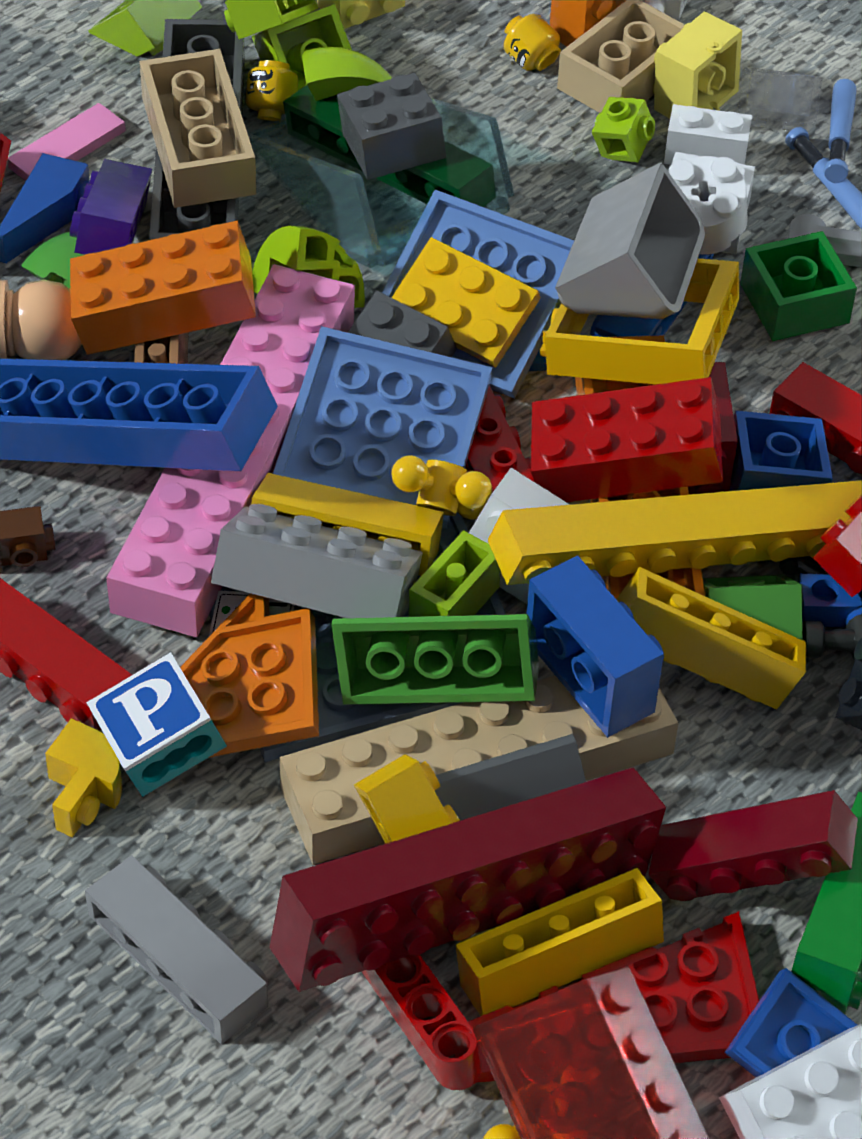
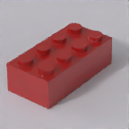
M707 377L532 402L531 473L534 482L565 502L723 482L720 410L712 378Z

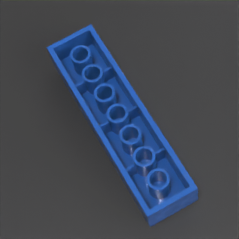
M0 358V459L242 471L278 405L259 366Z

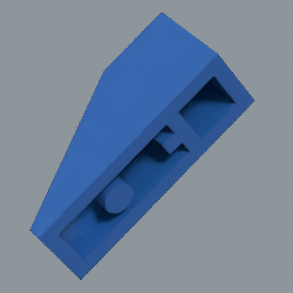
M42 153L0 224V262L8 263L72 221L74 211L78 209L79 200L84 195L86 184L90 182L88 164Z

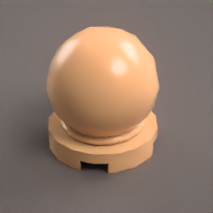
M0 280L1 359H10L16 353L23 359L67 360L78 351L82 343L71 320L70 288L60 282L39 280L26 283L14 293L13 290H9L7 280Z

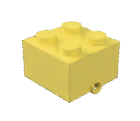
M704 11L691 23L685 24L681 31L668 42L661 44L654 56V110L669 119L673 104L711 110L715 108L720 111L719 108L739 91L742 29Z

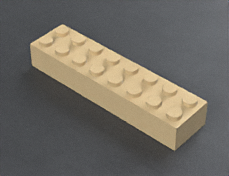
M551 676L537 681L535 701L464 702L279 757L280 788L312 865L385 843L354 784L404 754L416 759L419 763L426 761L435 775L573 734L577 742L585 780L588 781L674 754L679 723L659 688L655 713L607 738L556 676Z

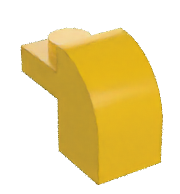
M71 718L46 751L45 757L49 779L65 786L52 804L55 828L57 831L73 838L82 824L88 826L94 821L100 808V802L116 809L122 795L120 761L105 734Z

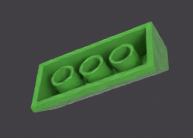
M528 614L341 618L332 620L331 625L343 704L535 701L539 659L536 628Z

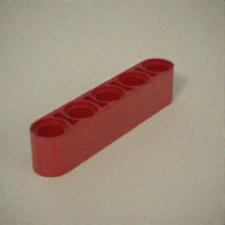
M409 955L385 963L378 969L362 971L374 991L443 1087L450 1090H464L478 1081L482 1065L475 1031L420 955ZM402 980H409L405 983H397ZM426 1017H436L431 1020H422ZM454 1054H464L458 1058H448Z

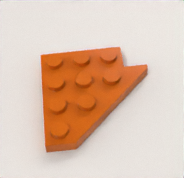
M250 593L180 667L227 747L210 757L319 736L315 617L309 608L270 616L269 598Z

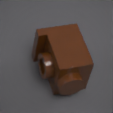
M41 506L0 511V573H3L2 566L15 565L27 567L33 565L36 561L48 560L47 551L56 550L52 523L43 524Z

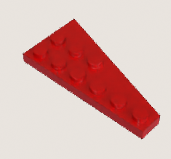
M739 911L723 917L721 924L701 931L700 928H696L682 934L681 940L659 949L653 946L583 974L581 975V981L561 989L554 986L541 991L537 999L515 1008L507 1005L468 1021L477 1036L482 1065L481 1075L476 1083L562 1075L568 1065L577 1061L589 1062L599 1071L731 1058L724 1052L759 1002ZM454 1054L453 1058L461 1057L464 1054Z

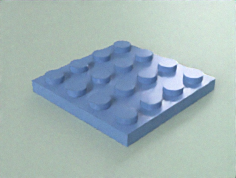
M434 190L382 293L389 297L393 296L431 237L538 290L541 299L496 368L458 348L452 358L493 367L489 384L491 389L515 399L543 343L542 332L544 330L548 331L551 325L552 312L554 308H559L561 305L555 287L574 240Z
M321 326L273 474L416 505L419 490L416 492H404L397 488L391 476L393 465L401 457L413 455L422 459L425 464L427 460H441L465 468L491 381L493 367ZM443 515L442 528L447 529L451 516Z

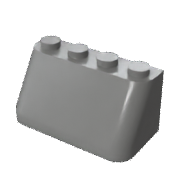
M662 162L591 198L555 287L561 303L566 308L572 309L579 314L664 319L680 311L705 238V230L699 214Z

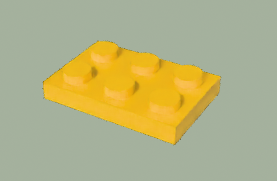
M432 237L391 297L448 326L458 349L495 368L541 299L538 290Z

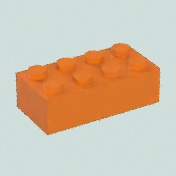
M238 220L70 258L71 320L87 355L256 317L251 256Z

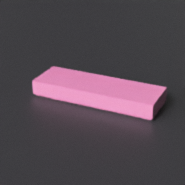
M97 103L8 157V168L26 181L42 153L78 161L126 131L125 121L102 104Z

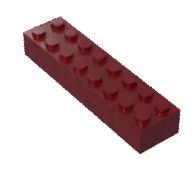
M632 767L283 875L269 948L298 992H302L317 986L330 985L338 979L365 970L372 971L378 969L385 963L409 955H420L430 948L454 940H465L475 933L501 926L638 868L645 877L666 806L635 768Z

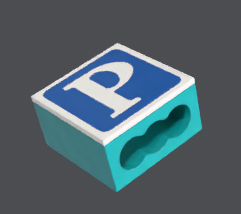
M171 652L86 702L121 765L142 797L227 747Z

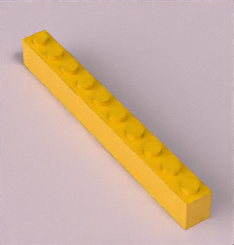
M862 480L503 510L488 538V543L507 585L529 584L531 578L577 555L590 570H596L601 576L611 575L613 577L635 573L639 567L650 572L662 573L671 569H703L713 565H743L748 562L764 560L777 562L787 558L805 556L813 558L825 545L820 539L823 533L838 519L845 523L850 518L844 511L862 494Z

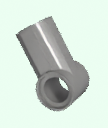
M802 214L791 221L788 239L823 231L843 265L862 267V232L826 227L821 218L812 214Z

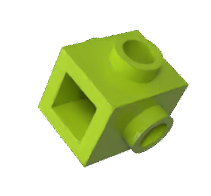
M609 97L602 112L597 115L595 126L591 132L602 157L617 161L639 162L648 141L654 136L655 120L649 112L645 99Z

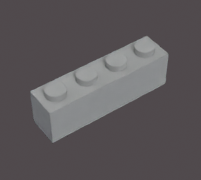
M131 855L85 890L88 915L221 1045L268 1007V980L263 971L251 961L245 963L234 952L231 942L220 930L214 929L211 931L200 920V916L192 903L184 897L178 899L167 889L163 877L153 867L148 866L145 868Z

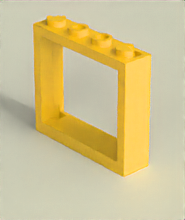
M697 259L684 301L704 303L688 344L580 335L589 314L576 313L561 303L560 307L554 308L552 312L551 325L548 331L544 330L542 332L543 344L540 349V355L546 357L547 375L655 385L709 377L739 301V262Z

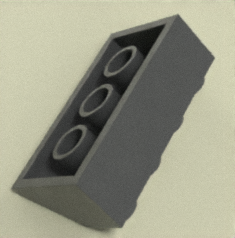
M573 734L437 774L436 777L440 783V788L436 789L435 792L443 807L449 804L461 821L584 783L586 780L577 742Z

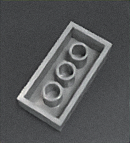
M251 504L249 507L245 506L221 529L211 583L343 618L403 617L409 609V589L417 581L423 552L411 549L412 545L400 539L388 538L383 542L366 537V532L357 528L341 527L337 530L321 526L322 522L314 517L298 515L290 518L278 515L277 510L271 506Z

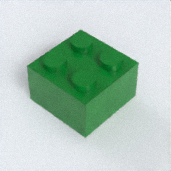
M823 231L753 246L745 250L740 285L772 341L850 324L857 287Z

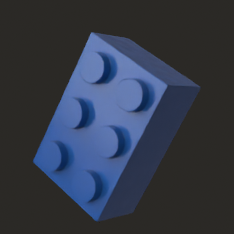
M577 555L529 580L527 614L536 628L538 656L608 738L655 713L664 659L662 647L653 635H647L637 624L629 607L624 602H618L609 592L601 575L594 569L590 570Z

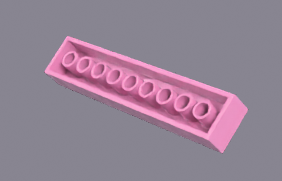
M275 264L272 266L255 298L256 317L243 321L220 365L259 366L278 407L242 471L165 468L106 577L110 613L198 637L217 599L218 591H221L223 587L211 583L221 529L245 506L249 507L251 505L252 497L267 473L273 474L320 328L323 326L343 332L350 330L354 323L355 285Z

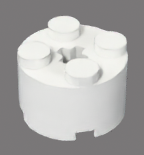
M699 156L674 162L669 168V173L699 214L704 226L705 238L699 254H714L724 251L731 246V241L739 234L741 237L747 226V192L743 175L737 169L736 163L728 157Z

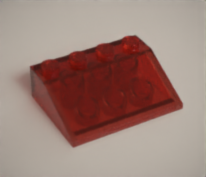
M629 967L585 979L481 1023L473 1029L520 1139H709Z

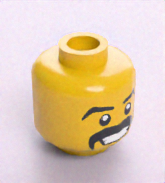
M529 14L525 17L518 15L507 24L504 31L507 34L503 45L504 50L524 70L531 71L537 69L542 71L553 64L559 57L561 52L559 48L560 35L540 15Z
M263 60L259 61V66L249 71L245 100L246 105L250 109L258 112L257 118L281 121L282 114H285L283 101L298 91V76L290 70V64L280 61Z

